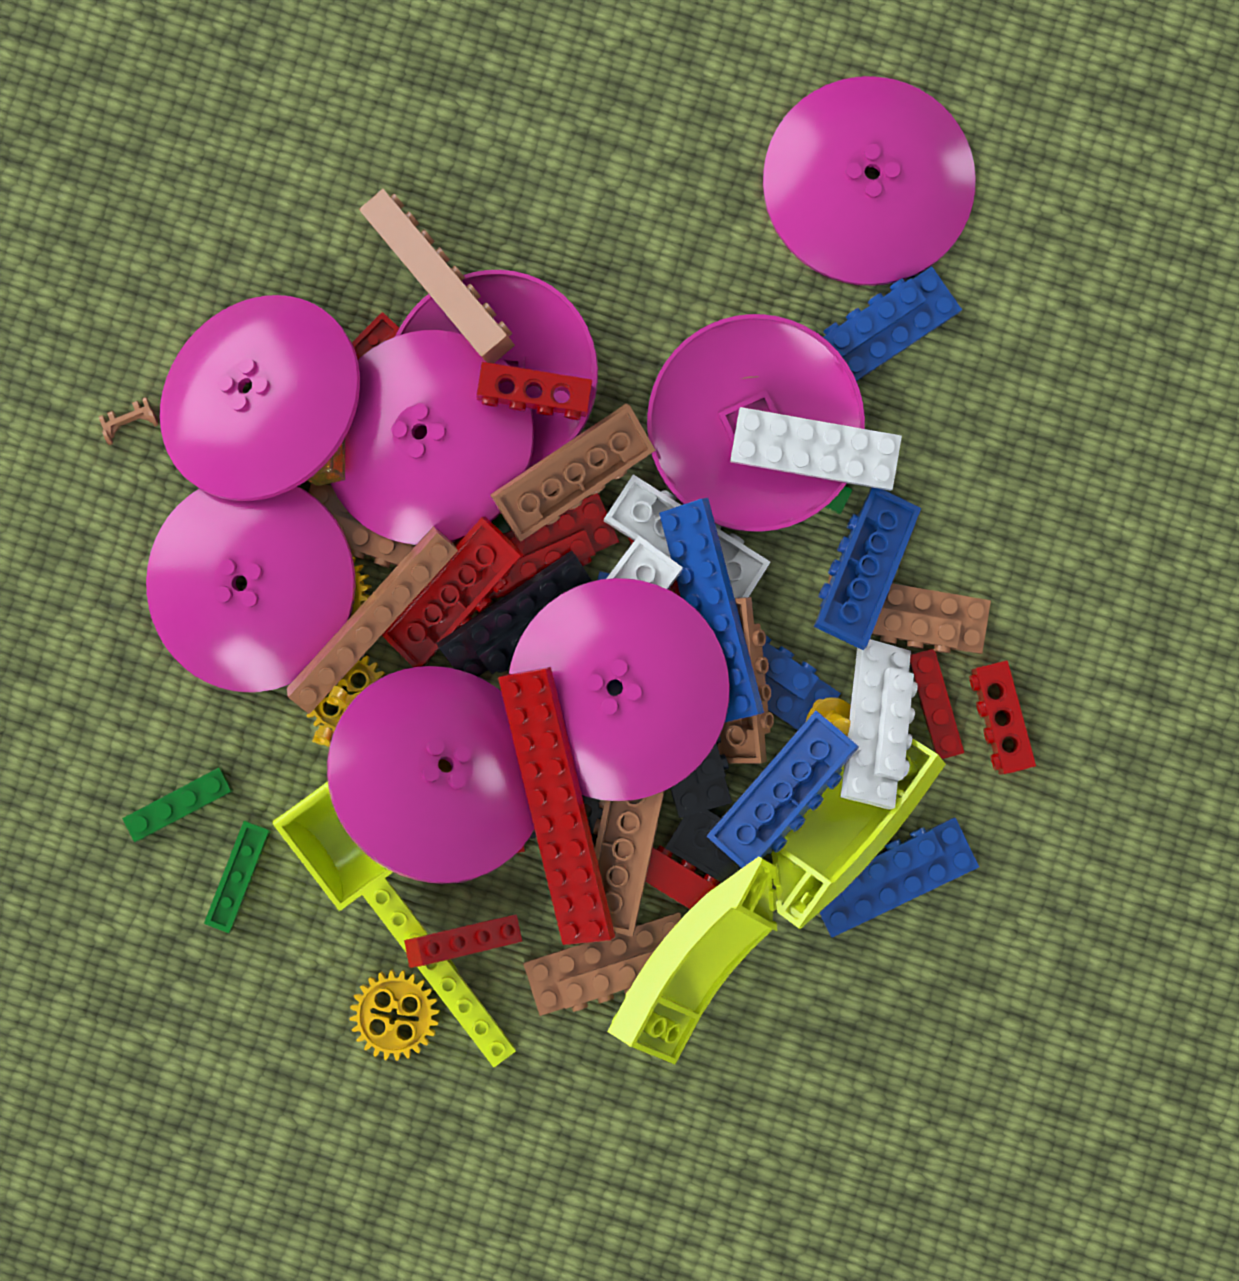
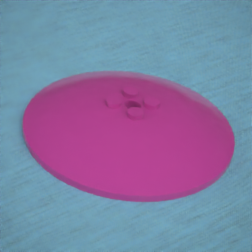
M864 76L839 80L825 85L803 98L789 111L776 129L766 154L763 170V192L767 212L774 229L785 246L795 257L817 273L833 280L854 285L875 286L895 283L902 278L904 280L911 278L935 264L949 251L962 233L970 216L975 195L976 176L972 152L962 129L953 116L942 104L919 88L884 77ZM869 167L876 168L879 172V177L877 179H869L865 175V170Z
M484 270L465 274V279L462 280V283L466 287L471 284L481 296L477 299L481 305L487 303L496 313V316L493 318L495 322L499 324L503 321L513 333L509 338L515 346L501 357L509 366L592 379L587 416L581 417L580 420L567 419L563 413L553 412L551 416L537 413V409L531 408L534 421V447L529 466L531 468L580 435L587 423L594 405L598 386V361L594 341L589 328L574 305L562 293L546 282L528 274L508 270ZM428 294L408 314L396 336L422 330L462 333L430 294ZM535 386L529 387L526 390V394L530 398H538L542 394L541 390ZM557 391L553 395L554 399L559 403L569 400L568 394L564 391ZM419 426L415 430L414 435L417 440H421L427 435L426 426Z
M270 295L255 297L236 303L214 315L196 330L184 344L169 370L162 391L160 403L161 433L164 445L173 464L195 486L213 496L227 500L255 501L267 499L290 491L316 474L335 454L346 437L355 416L360 392V372L356 352L351 340L339 323L325 310L311 302L291 296ZM252 382L251 390L243 394L244 386Z
M747 314L725 318L709 324L696 331L674 350L660 370L652 389L647 413V433L650 442L656 450L651 454L657 470L665 484L682 504H687L701 498H709L715 524L739 531L764 532L790 527L808 519L827 506L846 485L844 482L730 462L740 407L865 429L864 407L858 384L846 361L827 340L808 327L786 318L765 314ZM759 376V377H754V378L741 379V378H744V377Z
M441 330L410 332L379 344L358 360L360 392L355 416L342 444L325 464V468L333 490L347 511L362 525L390 540L417 545L433 526L451 542L464 538L481 517L486 516L492 522L501 514L490 495L529 469L534 447L531 408H526L525 411H516L510 409L509 405L498 403L497 407H491L481 404L482 400H477L481 363L486 361L464 335ZM502 358L494 363L509 366ZM503 382L500 384L499 390L504 394H509L513 392L514 386L509 382ZM419 426H426L427 435L423 439L417 440L414 435L415 430Z
M297 486L278 496L255 501L227 500L213 496L199 488L185 498L162 525L150 553L147 566L146 588L148 606L156 631L171 655L186 670L201 680L219 688L238 692H263L290 685L350 619L355 600L356 581L353 557L344 532L329 510L318 499ZM241 575L247 579V587L243 591L238 590L236 587V580Z
M624 578L602 579L577 586L561 594L546 605L530 622L518 642L511 661L509 674L551 667L581 794L590 798L609 801L636 800L650 797L675 786L696 770L709 755L718 740L726 719L730 690L726 659L716 635L706 620L687 601L672 591L646 581ZM613 680H619L623 684V691L618 696H612L608 692V684Z
M424 666L403 669L391 673L365 688L351 702L340 718L330 742L327 759V779L331 800L340 822L352 840L365 854L386 869L403 877L428 883L447 884L472 880L488 874L503 865L523 847L534 830L533 820L502 692L492 684L473 674L447 667ZM438 761H448L451 765V772H442L438 767Z

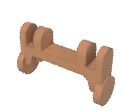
M147 397L142 398L144 407L141 408L138 400L132 402L134 411L120 417H116L114 411L108 412L110 420L108 422L104 415L99 416L103 428L102 433L109 446L113 444L114 434L120 426L137 419L147 420L153 423L155 427L159 425L157 416L152 410Z

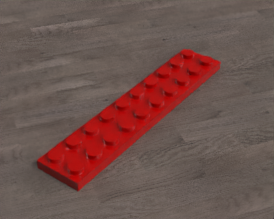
M551 667L502 675L498 677L562 945L612 940L615 937L614 928Z

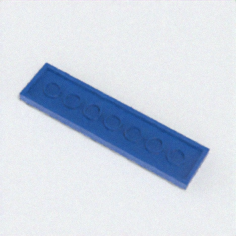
M701 498L660 512L659 515L670 557L674 562L683 567L682 572L676 579L680 596L706 620L716 635L726 659L730 690L725 722L764 713L709 498Z

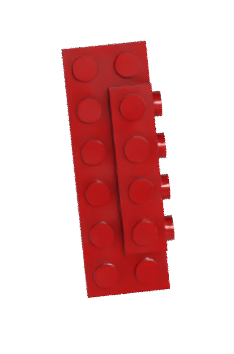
M599 494L587 496L583 499L580 506L572 510L568 509L560 515V518L555 523L546 524L521 542L516 538L512 530L503 533L524 555L509 571L510 574L505 578L508 581L505 588L499 593L494 591L488 598L493 599L501 596L503 598L571 550L582 566L592 561L591 556L596 555V552L618 543L619 540L613 527L604 522L607 513Z
M486 516L479 519L456 546L458 551L382 634L389 644L413 668L424 667L440 650L436 644L437 642L471 620V616L477 610L482 612L491 603L488 597L494 591L499 593L508 584L505 578L510 574L509 571L524 555Z

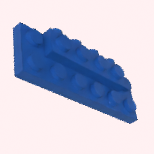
M932 266L906 282L903 278L890 286V293L884 297L881 293L877 294L867 302L870 305L863 311L856 308L846 316L848 321L840 326L836 322L823 331L825 334L823 338L843 357L852 371L856 382L962 311Z
M873 487L869 489L861 511L857 515L853 514L847 524V529L851 531L848 538L844 536L838 546L837 551L841 552L839 561L835 559L829 568L828 574L832 576L830 583L825 582L820 590L818 597L823 600L820 605L821 610L814 624L815 628L861 650L867 647L921 511L920 507L883 489Z
M766 636V642L762 646L763 657L767 658L769 664L768 671L765 673L766 684L771 688V697L767 701L768 711L796 730H799L806 722L807 715L816 700L830 697L838 698L841 693L820 680L815 675L817 670L804 661L800 665L792 660L794 654L782 646L776 649L770 645L771 639Z
M815 711L710 831L707 837L741 868L757 857L763 859L767 853L771 854L772 851L779 852L787 843L785 836L791 830L796 832L804 824L805 818L803 816L809 809L814 811L823 802L824 798L821 795L828 787L832 790L839 784L842 776L839 775L843 771L841 768L857 751L859 746L819 712Z
M953 817L928 830H925V827L916 829L909 833L911 838L903 842L899 838L885 845L886 850L878 853L852 883L819 912L830 937L833 938L979 868L956 818Z

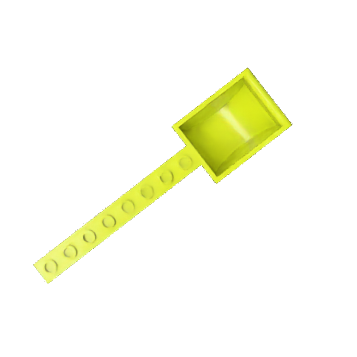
M328 782L272 821L274 827L339 911L363 895L405 952L404 940L429 934L386 878L393 872L365 854L344 829L333 806ZM451 959L417 967L493 1068L516 1052L513 1044L460 976L458 969Z

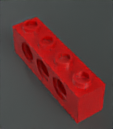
M482 362L477 400H482L481 404L491 407H497L498 403L507 404L510 409L516 411H525L526 408L537 409L538 414L551 416L553 412L563 413L567 419L580 420L581 417L587 416L592 379ZM503 382L511 383L514 386L513 392L509 394L500 392V384ZM535 386L541 390L542 394L538 398H530L526 394V390L529 387ZM557 391H564L568 394L569 400L559 403L554 399L553 395Z
M1008 660L972 669L969 681L972 690L977 691L979 701L976 702V707L980 718L984 717L986 728H983V733L987 744L991 743L993 754L990 755L993 769L998 770L999 775L1036 767ZM991 684L996 685L1000 691L999 697L996 700L988 695V687ZM998 711L1004 712L1007 717L1006 723L1003 726L998 725L995 721V714ZM1006 737L1011 738L1014 743V747L1009 753L1002 748V741Z
M517 914L406 939L404 944L409 968L522 942Z

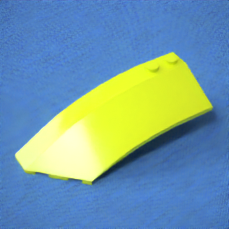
M912 738V744L906 750L905 758L910 764L909 771L897 783L895 808L890 810L841 798L843 766L841 768L843 771L839 774L842 776L839 784L832 790L828 787L821 795L824 800L820 806L814 811L809 809L803 816L805 818L804 824L796 832L791 830L785 836L787 843L779 852L772 851L773 863L771 864L776 867L777 877L773 879L777 893V913L801 929L841 894L898 831L945 767L946 763L938 754Z
M757 857L707 893L690 909L650 956L633 985L626 993L625 999L619 1011L613 1017L612 1024L607 1032L630 1047L676 1064L701 1015L725 980L758 943L772 930L777 931V922L773 921V911L777 909V893L773 889L772 879L777 877L776 867Z

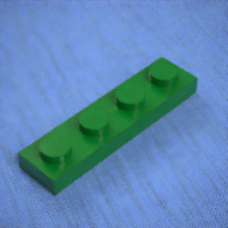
M219 767L122 819L133 841L138 842L233 792V789L222 768Z
M246 820L243 821L204 921L205 925L226 933L232 932L271 832L270 829Z

